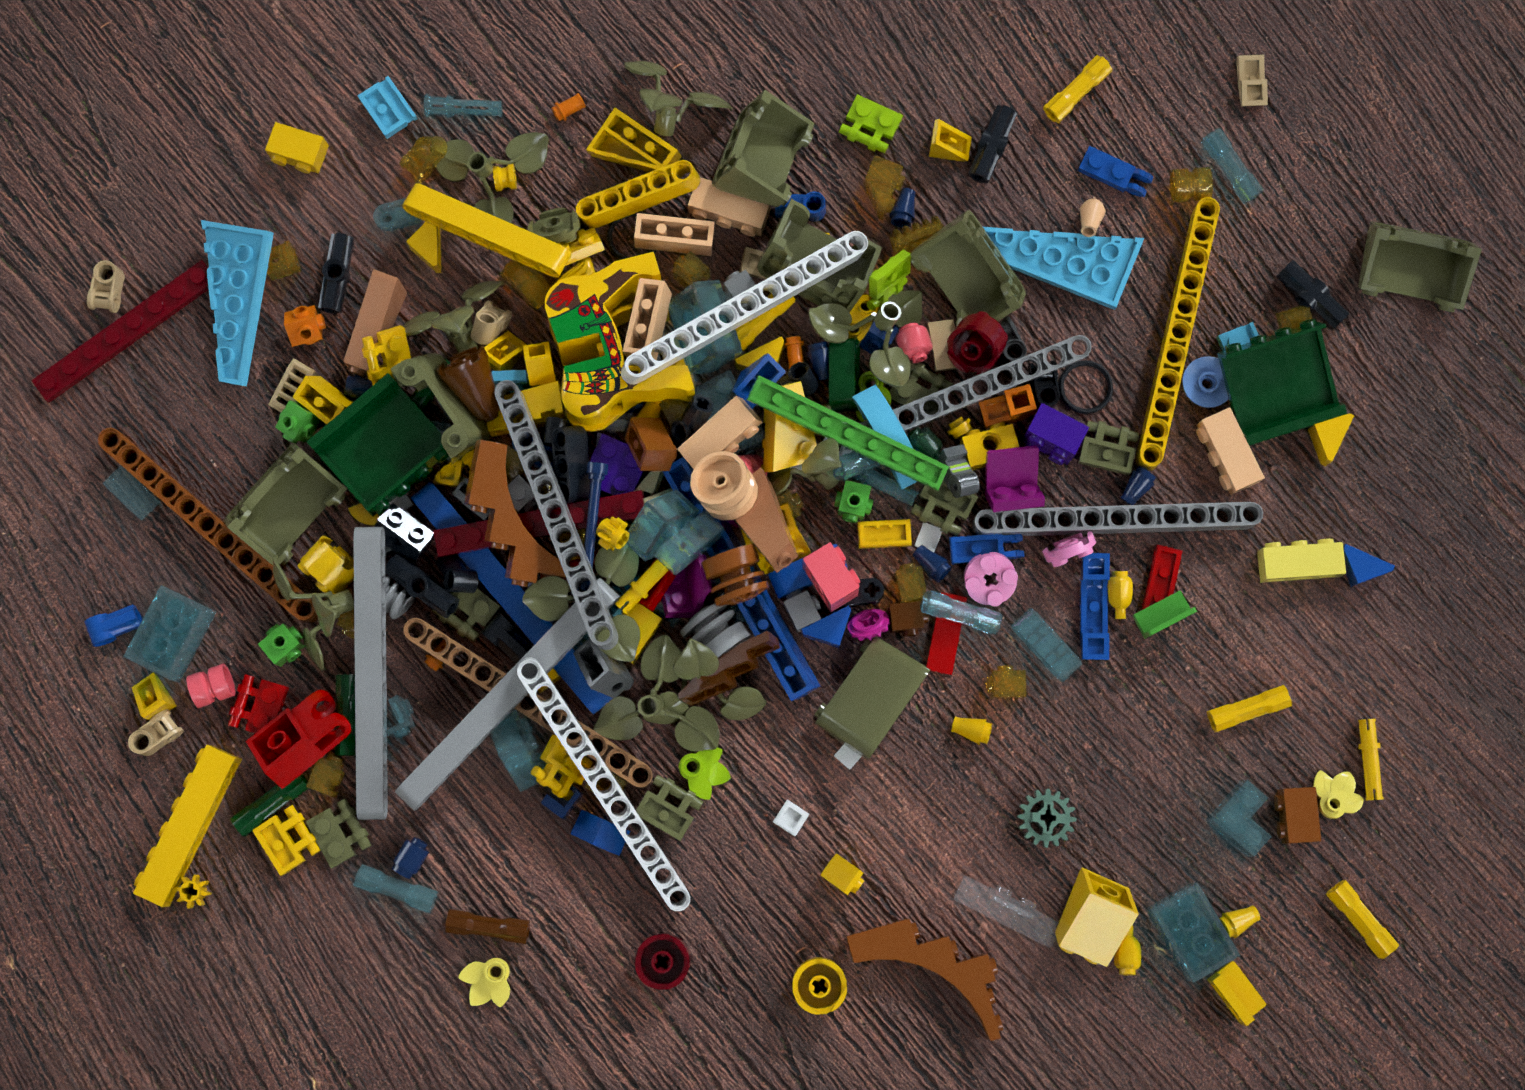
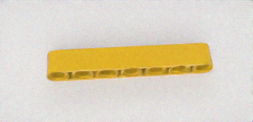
M419 183L414 184L402 204V208L407 213L554 278H559L571 257L570 251L560 244Z

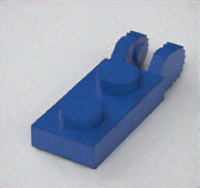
M1089 146L1078 168L1080 173L1117 190L1126 191L1141 198L1145 197L1147 190L1136 183H1129L1131 177L1144 183H1151L1153 180V176L1142 169H1135V166Z
M990 534L949 537L951 565L968 564L975 556L989 552L1000 553L1008 559L1024 558V551L1013 550L1004 552L1003 543H1019L1023 541V536L1021 534Z

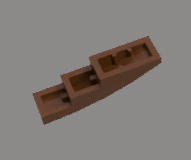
M765 631L742 642L718 658L719 667L715 673L709 676H701L699 679L693 678L678 693L679 699L691 706L738 687L735 677L759 668L757 657L779 649L778 638Z

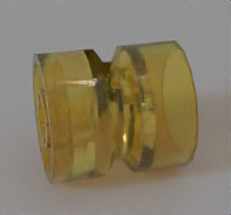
M1210 167L1193 168L1192 172L1188 168L1171 170L1170 196L1173 203L1187 202L1191 197L1194 201H1200L1205 197L1212 198L1213 178Z

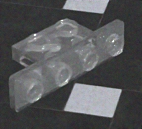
M968 876L962 878L953 897L955 901L1048 948L1052 947L1056 939L1055 931L1059 922L1036 910V903L1023 897L1021 901H1018L1011 897L1012 891L1000 885H997L996 889Z

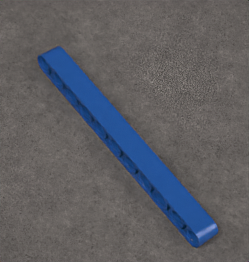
M431 481L410 497L437 530L467 524ZM488 548L458 554L471 570L477 572L478 579L535 645L553 625L550 621L537 617L523 603L524 590L518 585L511 584L512 579L505 578L506 569ZM572 648L553 668L594 715L613 698L589 687L573 654L575 651Z

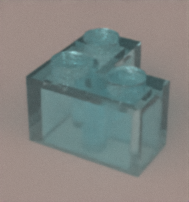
M678 490L648 500L628 531L630 536L626 544L644 561L654 557L659 558L668 549L667 543L677 533L687 532L695 524L694 518L699 510Z
M515 710L509 713L490 734L499 758L519 791L522 792L538 784L536 778L531 775L532 768L539 766L544 769L547 763L540 759L543 751L538 753L536 750L539 748V745L531 733L533 730L527 718L521 719Z
M1248 779L1239 781L1206 820L1246 857H1255L1272 837L1251 819L1268 797Z

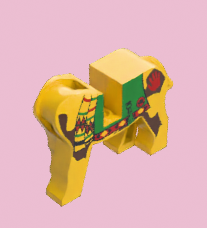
M654 252L614 261L598 272H595L592 258L590 256L579 260L571 269L564 273L546 294V314L552 337L564 366L561 398L566 417L573 426L580 425L585 431L590 432L600 431L607 428L630 408L641 402H657L665 399H680L690 402L692 397L695 396L694 385L688 366H685L684 359L635 385L626 383L621 376V369L625 361L617 327L630 321L639 279L661 280ZM668 309V314H667L666 321H670L669 309ZM628 366L632 373H641L638 366Z

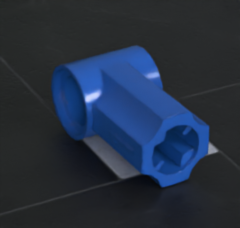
M813 191L806 195H791L789 201L793 199L803 204L807 209L811 203L821 205L815 211L808 209L810 212L809 221L817 222L824 218L826 203L821 193ZM789 201L784 206L775 207L776 218H781Z
M130 605L110 614H98L84 621L93 647L109 644L115 641L117 636L143 626L141 614L135 605Z

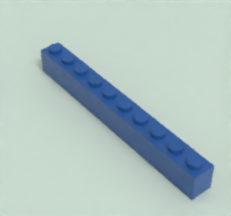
M684 457L672 463L670 471H662L710 557L742 546L728 520L722 521L713 518L694 496L690 486L691 474L694 469ZM753 566L750 567L751 572L756 571ZM759 578V579L755 580V583L762 582V581H761V579ZM767 590L751 600L737 604L754 636L768 631L778 638L780 648L765 655L791 701L798 700L821 687Z

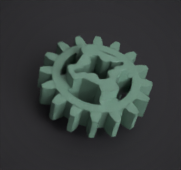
M1045 789L1044 795L1039 790L1034 791V799L1027 795L1025 799L1028 804L1019 805V808L1024 812L1017 815L1018 819L1023 820V824L1019 825L1018 828L1027 830L1024 838L1027 839L1032 836L1033 845H1037L1042 841L1043 848H1048L1049 841H1051L1054 846H1059V838L1064 841L1068 840L1065 834L1066 831L1074 832V829L1069 825L1070 822L1077 821V818L1070 817V813L1075 808L1066 806L1070 800L1068 797L1062 800L1059 799L1061 792L1056 791L1052 796L1050 789ZM1042 800L1040 808L1036 812H1030L1034 804ZM1053 802L1059 805L1063 814H1059L1053 808ZM1046 811H1048L1049 816L1053 817V820L1048 822L1047 826L1045 821L1040 819V816L1044 815ZM1030 822L1035 823L1040 828V835L1032 829ZM1057 824H1063L1060 831L1052 836L1053 828Z

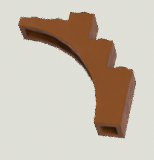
M476 440L464 504L471 505V511L487 513V509H490L484 541L492 542L491 548L507 550L508 546H510L505 578L512 579L511 584L527 587L528 582L536 583L538 573H540L539 579L548 576L566 578L559 559L536 542L524 527L514 509L507 485V445L486 440Z
M910 918L846 935L854 963L870 960H899L917 964L942 976L953 984L969 1001L980 1018L987 1039L989 1041L1001 1039L999 1031H1003V1025L999 1014L994 1015L991 1005L996 1003L992 988H986L985 985L996 981L994 975L998 974V969L994 957L989 959L988 954L983 953L956 961L955 957L959 956L955 940L950 941L947 935L917 944L916 939L920 938L916 922H910Z

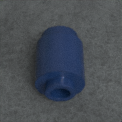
M413 837L412 840L406 839L393 860L394 865L392 869L401 876L411 879L413 874H417L430 853L426 849L428 844L417 837Z

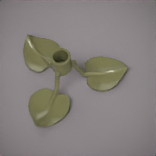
M649 61L624 63V67L629 71L639 75L652 76L656 81V90L640 89L639 94L650 112L656 110L653 131L659 135L673 136L676 121L681 122L682 115L689 104L694 103L703 107L733 110V107L724 99L707 92H690L689 97L682 105V100L679 97L661 92L660 75L667 74L664 67ZM682 105L678 114H676V109L673 107Z
M538 132L526 133L515 137L508 143L505 150L506 155L511 159L510 161L495 159L493 156L487 158L483 153L475 152L470 143L461 139L430 146V153L438 172L449 181L459 182L464 180L468 175V169H470L476 177L480 178L489 196V200H480L474 207L512 223L514 215L512 204L505 197L494 199L486 177L492 173L493 163L506 166L508 164H515L516 169L523 174L537 172L546 161L549 138L547 134Z
M485 281L471 286L461 295L462 299L466 300L465 306L456 308L452 312L439 315L438 312L431 311L411 318L403 325L406 336L419 334L432 326L442 330L447 335L449 341L454 343L458 353L475 346L478 349L477 343L470 336L473 327L472 314L474 312L471 304L473 301L486 298L501 285H505L504 281Z
M905 290L897 295L890 296L888 302H885L877 313L872 312L870 316L855 325H850L852 322L851 314L842 305L827 303L809 309L808 315L813 329L821 338L831 343L845 342L848 339L849 331H854L874 320L876 327L879 330L886 331L883 350H876L870 356L869 368L872 374L878 380L897 388H902L907 383L910 376V360L904 354L902 348L893 347L889 349L888 343L894 325L901 328L909 323H920L922 319V291Z
M825 403L822 405L828 409H831L829 403ZM829 438L817 444L813 453H810L809 457L803 462L802 470L789 467L775 472H767V477L773 485L776 496L787 489L791 483L792 474L801 475L808 478L811 482L816 480L826 490L835 487L841 478V475L835 470L841 467L838 442L833 438Z
M629 539L624 547L621 549L615 548L614 551L611 549L606 550L602 547L595 557V569L600 576L607 578L605 582L610 585L611 581L619 587H625L630 584L636 577L639 567V555L633 540ZM548 576L533 583L526 590L522 601L540 619L557 621L569 609L567 600L575 601L574 596L568 595L569 584L566 580L557 576ZM616 615L612 620L618 633V643L612 649H601V651L613 659L632 662L635 660L640 641L638 624L627 615ZM601 631L598 635V641H606L610 636V631Z
M279 554L274 555V579L285 600L289 601L290 598L312 599V605L318 616L319 625L310 630V632L308 628H304L303 640L311 659L321 671H325L327 669L324 667L323 655L315 640L316 633L322 629L324 635L329 637L332 633L335 619L339 618L343 613L354 610L353 597L348 589L336 594H332L331 591L312 594L294 593L291 590L286 575L278 564Z
M662 635L652 641L641 659L643 676L648 680H657L650 695H646L639 700L638 710H636L635 703L627 697L618 696L613 698L602 708L593 729L601 736L609 739L629 740L636 737L643 728V722L638 715L652 717L660 714L681 720L675 727V737L679 745L686 750H714L718 747L720 738L717 722L707 709L692 706L687 710L685 717L663 709V699L657 695V691L662 685V680L674 682L680 678L674 673L673 665L676 658L681 654V650L667 635Z
M690 638L685 649L676 658L673 665L676 676L682 678L681 690L687 685L688 680L691 681L695 677L699 679L701 676H709L715 673L719 667V660L711 649ZM752 687L737 688L728 695V698L724 697L722 693L717 695L724 703L720 708L721 714L731 720L750 718L760 712L767 703L761 692ZM669 691L659 695L663 699L664 710L678 713L685 717L689 709L688 704L680 700L676 693ZM660 714L652 717L643 716V719L657 724H672L680 721V719Z

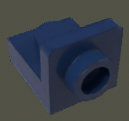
M873 321L860 342V347L870 354L876 350H883L886 331L879 330ZM896 325L893 326L888 348L899 330Z

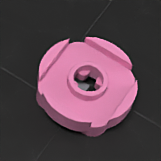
M1087 531V537H1083L1082 533H1077L1053 543L1055 548L1051 551L1046 547L1042 551L1046 562H1052L1053 567H1059L1066 564L1068 558L1078 555L1079 558L1092 554L1094 552L1092 547L1096 544L1093 532Z
M997 552L975 556L969 561L964 571V585L968 594L973 600L983 605L999 606L1011 597L1017 586L1018 575L1012 562L1006 556ZM996 573L995 579L997 581L994 584L986 585L984 576Z

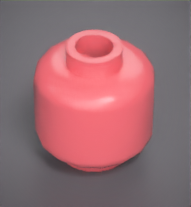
M909 323L902 326L896 335L897 347L902 348L904 354L913 363L925 361L928 358L927 355L933 349L927 328L918 323Z

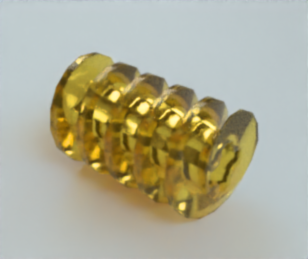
M932 216L931 223L927 219L922 220L921 226L914 222L912 224V231L905 225L902 227V234L898 229H894L892 237L890 236L894 255H897L903 249L911 253V250L917 248L943 228L941 220L937 216Z

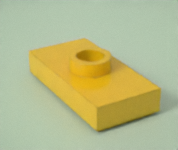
M910 519L857 522L859 549L912 546Z

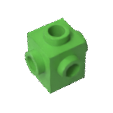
M289 400L285 409L280 413L275 428L284 433L283 438L292 443H297L298 441L306 442L317 430L320 419L298 401Z
M848 480L845 481L843 492H837L834 507L839 508L838 515L842 516V520L857 523L858 520L863 521L865 514L870 515L874 501L869 499L872 486ZM855 501L857 505H852L850 502Z
M283 623L271 627L266 632L267 637L258 643L269 659L280 667L287 661L290 663L296 660L302 654L300 650L305 647L301 641L303 635L294 625L289 627Z

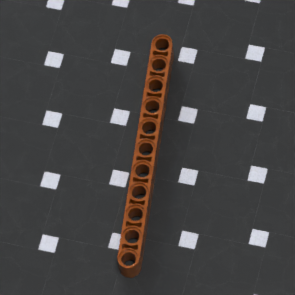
M106 428L100 432L98 444L106 453L288 612L305 623H312L318 619L312 605V599L290 598L289 601H286L282 598L281 592L276 585L274 574H272L271 580L263 582V573L266 570H272L273 573V565L228 529L220 517L134 442L114 428ZM117 436V444L113 447H110V440L113 437ZM137 453L136 461L129 464L128 458L130 455ZM156 469L155 478L148 481V473ZM175 486L174 495L167 498L166 492L168 488ZM190 503H194V511L190 514H186V506ZM213 519V528L210 531H205V523ZM229 536H233L232 546L224 548V540ZM248 553H252V562L248 565H244V556ZM287 577L294 593L307 594ZM305 604H311L312 610L310 614L302 616L301 608Z

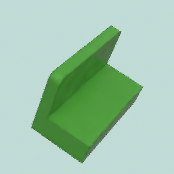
M1180 590L1132 615L1144 639L1194 614L1197 610L1195 607H1189Z

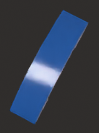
M1092 553L1082 557L1080 642L1081 656L1085 660H1109L1108 580H1110V553Z

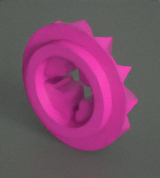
M868 609L855 614L848 622V630L851 637L858 638L859 641L865 638L871 640L875 636L881 637V632L888 631V625L890 624L889 616L880 609Z

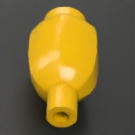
M1112 571V577L1108 580L1109 603L1115 608V619H1126V608L1132 602V579L1128 576V571Z
M1133 925L1114 955V965L1119 969V975L1135 976L1136 970L1141 966V946L1139 941L1133 936Z

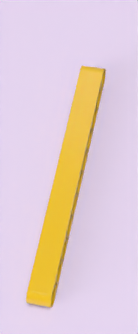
M1211 197L1202 198L1191 214L1136 453L1137 466H1141L1147 471L1155 469L1162 462L1220 212L1218 202ZM1200 209H1208L1211 216H1204ZM1195 233H1202L1205 236V240H1198L1195 237ZM1189 257H1197L1200 261V264H1192L1189 260ZM1183 281H1191L1194 284V289L1186 288ZM1178 305H1185L1189 313H1181ZM1172 329L1181 330L1183 338H1176L1172 333ZM1168 353L1176 355L1178 362H1170L1166 355ZM1161 378H1168L1172 382V387H1164L1161 383ZM1155 403H1163L1167 408V412H1159L1155 407ZM1149 428H1158L1161 432V437H1153L1149 432ZM1144 452L1153 453L1155 462H1147L1144 458Z

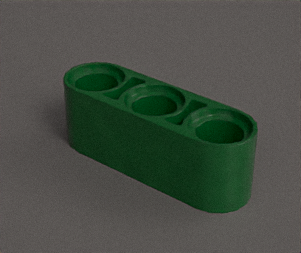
M848 338L843 343L830 342L829 406L835 412L858 411L852 397L860 393L858 338Z

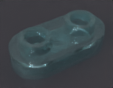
M406 198L381 204L375 209L373 214L374 222L383 231H393L420 223L422 220L410 216L402 208ZM386 216H392L390 222H384Z

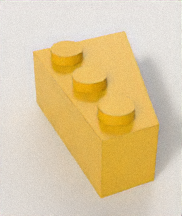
M617 108L613 109L586 149L592 157L646 172H651L677 162L682 157L676 148Z
M558 381L521 390L536 428L544 427L546 417H559L568 420ZM514 393L505 395L504 399L512 398ZM501 410L498 412L499 416L496 419L487 422L488 432H490L492 437L510 434ZM524 414L515 416L513 423L522 421Z
M801 381L781 385L805 397ZM764 409L765 439L762 440L764 458L761 468L767 473L803 464L817 446L814 432Z

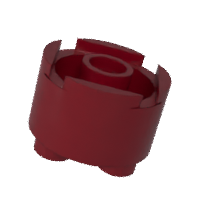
M979 311L975 314H970L960 321L948 337V358L962 372L985 373L992 368L1003 353L1008 341V335L999 322L990 317L986 312Z
M669 933L655 934L646 939L639 946L635 957V970L638 977L645 985L657 990H667L679 985L688 974L691 965V956L686 944L679 937ZM659 954L662 957L666 955L669 957L670 960L667 962L668 968L657 966L656 963L659 961L657 956Z

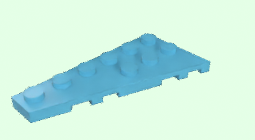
M201 220L202 229L205 230L206 235L204 251L208 253L209 262L207 279L211 310H214L215 317L213 333L217 335L218 348L215 350L218 379L220 382L247 387L274 233Z
M983 227L1011 269L1113 310L1118 305L1144 238L1137 237L1135 239L1121 238V236L1086 237L1079 233H1042L1036 230L1027 232L1013 231V229Z

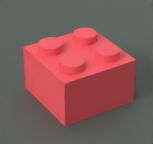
M831 542L803 558V569L830 612L857 597L860 587L859 583H861L853 569L848 571L845 566L846 557L840 547L834 548Z

